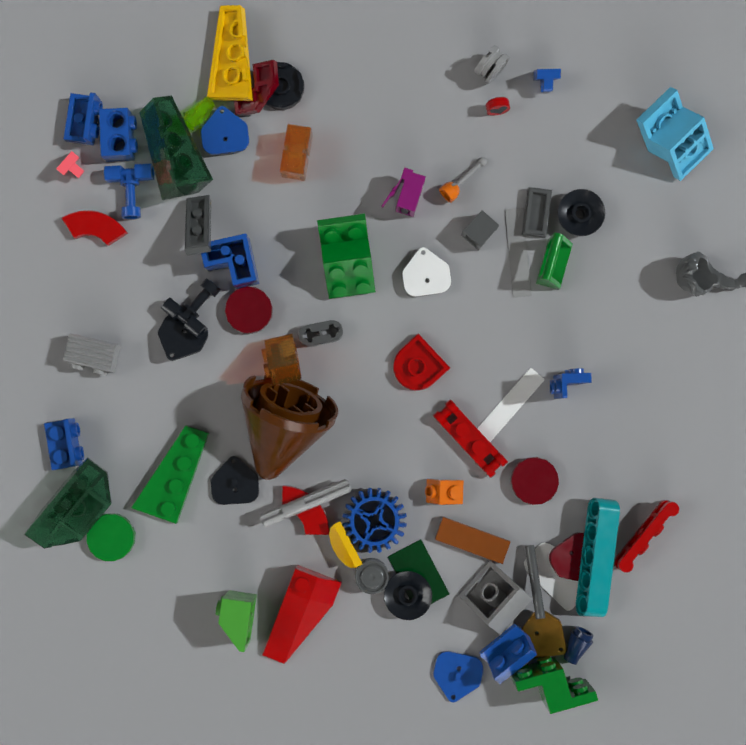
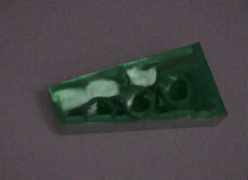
M172 95L154 97L139 114L161 198L166 200L199 193L213 178Z

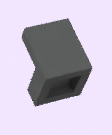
M481 210L463 230L461 236L479 251L498 229L499 224Z

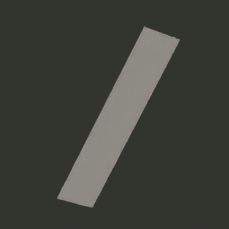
M524 208L505 209L513 297L532 296L526 235H522Z

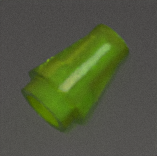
M204 96L202 100L183 112L182 122L194 132L201 129L215 107L214 102Z

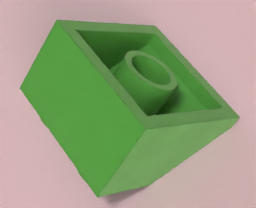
M229 590L217 602L216 615L219 616L218 623L239 652H245L251 640L257 594Z

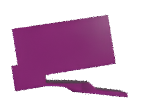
M404 167L400 181L393 187L381 208H384L388 200L394 197L400 184L404 183L396 205V212L414 217L426 176L413 173L412 169Z

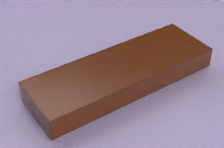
M442 517L435 536L437 541L501 564L504 562L511 542L446 517Z

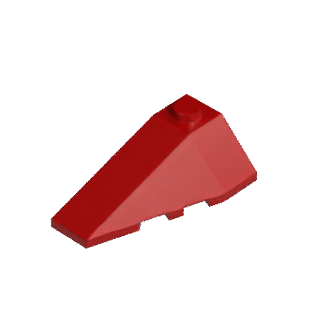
M297 565L264 649L263 656L285 664L333 606L342 582Z

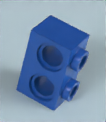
M128 108L99 109L101 157L106 162L135 161V153H138L137 139H134V130L137 129L136 116ZM124 119L122 126L114 127L117 120ZM125 142L122 150L115 151L118 143Z

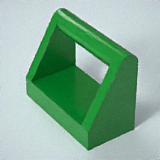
M554 233L548 239L536 284L557 290L560 289L573 245L563 234Z

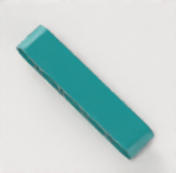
M592 498L588 503L576 596V611L580 616L604 617L608 611L620 516V506L616 500Z

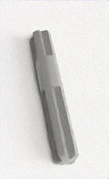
M347 479L341 480L260 515L261 522L265 527H268L351 492V486Z

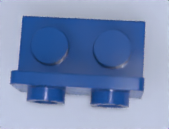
M75 418L44 423L51 469L58 470L83 465L84 450L82 446H79L80 427L75 422Z
M516 624L510 626L479 652L480 657L489 664L493 678L499 684L503 683L537 655L530 636Z

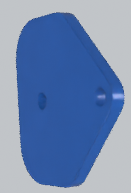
M224 106L218 107L201 128L203 148L211 155L241 152L249 145L247 124Z
M444 651L436 659L433 675L448 700L454 703L480 686L483 665L477 657Z

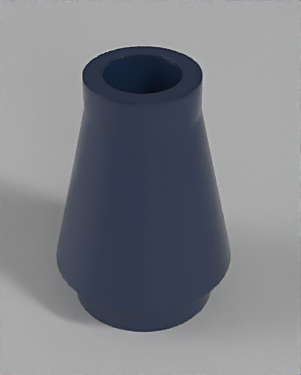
M576 626L575 630H571L564 659L571 664L577 665L579 659L593 644L592 639L594 635L585 628Z

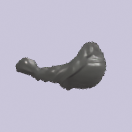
M699 251L683 258L676 269L678 285L696 297L705 295L713 287H722L724 290L746 287V273L741 274L735 280L728 278L723 273L714 269L708 258Z

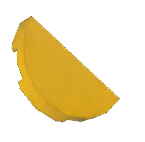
M340 521L335 523L329 532L330 543L335 554L346 566L350 568L359 567L362 565V561L350 538L346 535Z

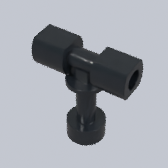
M208 278L200 285L204 289L189 306L185 303L183 306H180L170 297L161 306L163 311L174 320H180L184 324V328L198 339L206 333L208 328L197 320L199 314L196 312L210 295L216 297L221 291Z

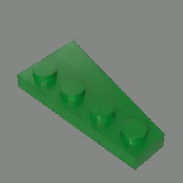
M186 425L131 508L177 524L209 433Z

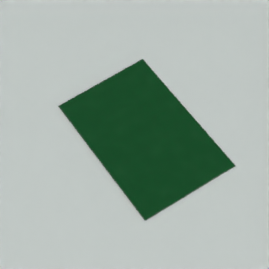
M421 539L388 556L396 574L403 571H413L422 575L428 581L432 590L431 604L449 595ZM410 590L405 591L409 599H412L413 592Z

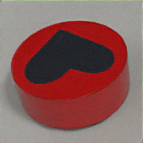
M496 97L486 103L487 114L495 116L508 112L510 110L509 99L506 97Z

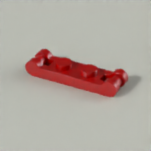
M448 400L445 403L446 406L440 412H435L433 417L477 465L492 478L496 474L495 471L500 466H505L508 461L461 412L452 400ZM453 413L457 418L450 424L446 418ZM491 454L494 459L487 464L483 459Z
M663 500L658 504L615 557L614 566L625 573L632 571L633 561L638 554L642 555L649 547L648 542L653 536L656 537L664 529L663 524L669 516H676L679 513L678 504L668 500Z

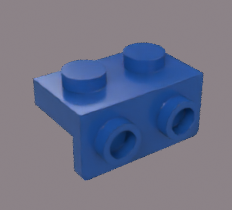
M90 92L89 96L70 93L64 140L66 142L94 145L95 138L97 139L99 136V125L97 124L99 109H103V103L96 93Z
M584 368L565 370L563 374L554 375L553 380H550V393L554 394V399L567 398V385L592 383L591 373H584Z

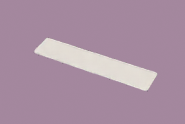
M530 368L477 429L489 442L494 439L544 382V378Z

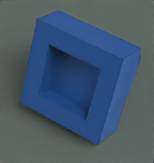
M537 69L533 71V81L540 80L541 92L553 91V80L561 79V69Z

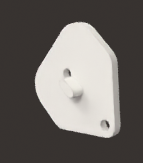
M425 247L417 251L402 273L404 288L409 295L414 297L443 293L451 285L449 265Z

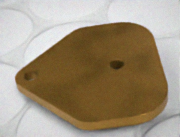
M545 611L544 619H536L534 612L521 628L530 636L537 653L534 658L565 654L566 644L561 621Z

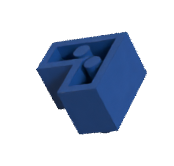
M246 233L211 241V252L201 253L204 268L208 271L229 267L232 283L236 289L260 284L250 238Z

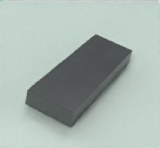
M210 195L186 198L185 252L187 255L211 252Z

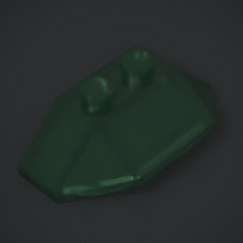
M87 458L71 473L46 503L24 535L44 549L81 541L112 504L108 472Z

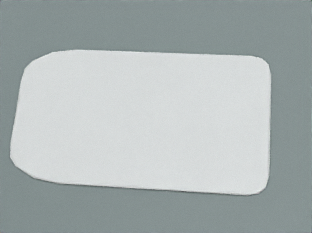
M545 542L541 543L535 549L540 585L565 610L570 611L576 606L578 581L561 578L556 575L549 561V554L554 546ZM526 558L524 561V566L526 571L529 573Z

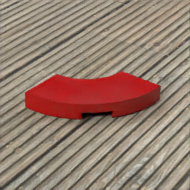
M78 211L62 217V220L75 239L83 236H95L102 239L109 246L128 234L126 229L115 219L97 211Z
M283 485L282 505L309 493L296 487ZM321 505L296 515L304 525L305 534L329 535L328 519Z

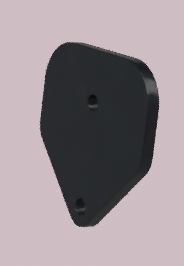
M168 315L158 330V337L167 359L175 361L200 352L208 339V330L198 339L184 328V324L180 320H174Z
M231 456L211 478L213 500L221 505L244 504L255 501L259 495L258 475L237 456Z

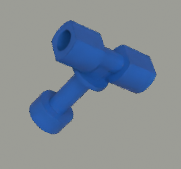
M151 163L135 164L134 168L124 169L121 165L104 166L105 181L108 183L120 182V185L125 187L126 207L121 208L122 218H141V208L136 207L135 187L140 185V181L155 180L154 166Z

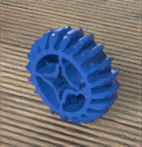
M368 488V496H365L362 490L359 491L361 499L358 501L356 497L352 496L351 501L355 505L346 504L345 506L351 513H343L342 515L343 518L349 519L348 522L342 524L343 527L351 528L346 532V535L351 536L354 534L355 537L351 540L352 544H355L358 540L361 541L359 544L360 550L367 544L368 553L372 552V546H377V552L381 553L382 544L385 545L387 550L391 549L388 541L391 540L394 544H398L395 534L403 537L404 532L398 528L407 526V523L400 521V519L407 517L406 513H398L399 510L404 508L403 504L395 506L394 504L398 501V497L395 496L389 500L391 492L388 490L384 496H381V488H377V495H372V488ZM368 501H380L373 511L359 508ZM386 505L394 513V526L382 517ZM379 509H381L379 512V521L381 523L372 526L369 531L371 520L368 517L377 514ZM355 515L359 516L367 524L363 535L355 526ZM377 529L390 532L383 538L369 539Z

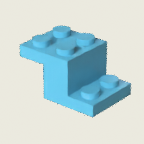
M672 87L636 119L648 152L667 161L673 177L679 181L714 149L705 118L684 108L678 90Z

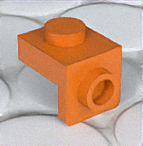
M427 479L425 488L426 502L439 505L463 504L464 480Z

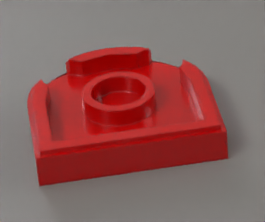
M419 333L397 353L393 363V371L397 381L405 388L415 391L430 387L450 369L446 362Z

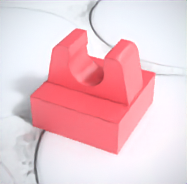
M72 151L56 168L64 176L70 171L77 178L85 172L76 164L80 158Z

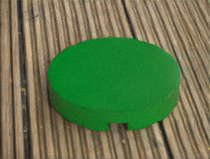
M108 513L97 517L90 524L86 542L90 552L96 558L103 561H116L124 558L132 550L135 544L136 533L126 517L116 513Z

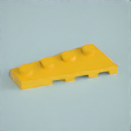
M241 5L220 6L207 92V98L210 100L253 101L245 9Z

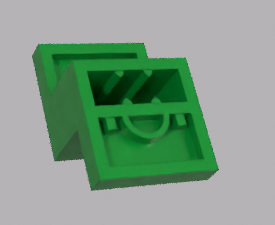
M365 213L317 220L329 299L375 293Z
M545 656L538 658L536 663L529 665L526 663L511 675V680L518 692L538 686L542 701L550 714L598 701L596 691L586 679L573 678L567 683L564 669L555 657Z

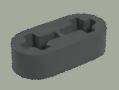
M335 320L305 325L299 331V340L307 347L333 343L342 338L343 328ZM330 325L339 328V332L336 333L334 338L330 334L323 335L322 331L329 330ZM308 329L312 333H320V336L312 338V342L303 339V335L306 334Z

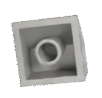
M491 560L459 595L489 627L500 635L533 599Z

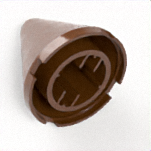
M265 374L264 379L256 380L254 375L244 382L241 400L255 469L261 478L265 480L277 478L335 424L338 416V407L330 396H327L325 400L318 395V387L303 380L280 374Z

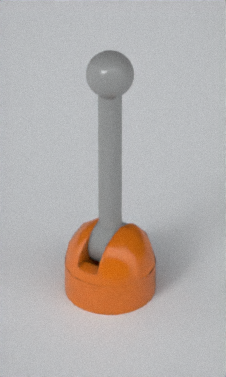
M479 158L478 163L456 183L447 182L439 188V192L443 198L452 203L459 195V186L477 169L487 164L486 158Z

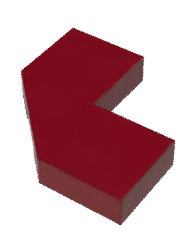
M269 60L253 64V101H234L235 115L241 117L260 113L279 86L277 61Z

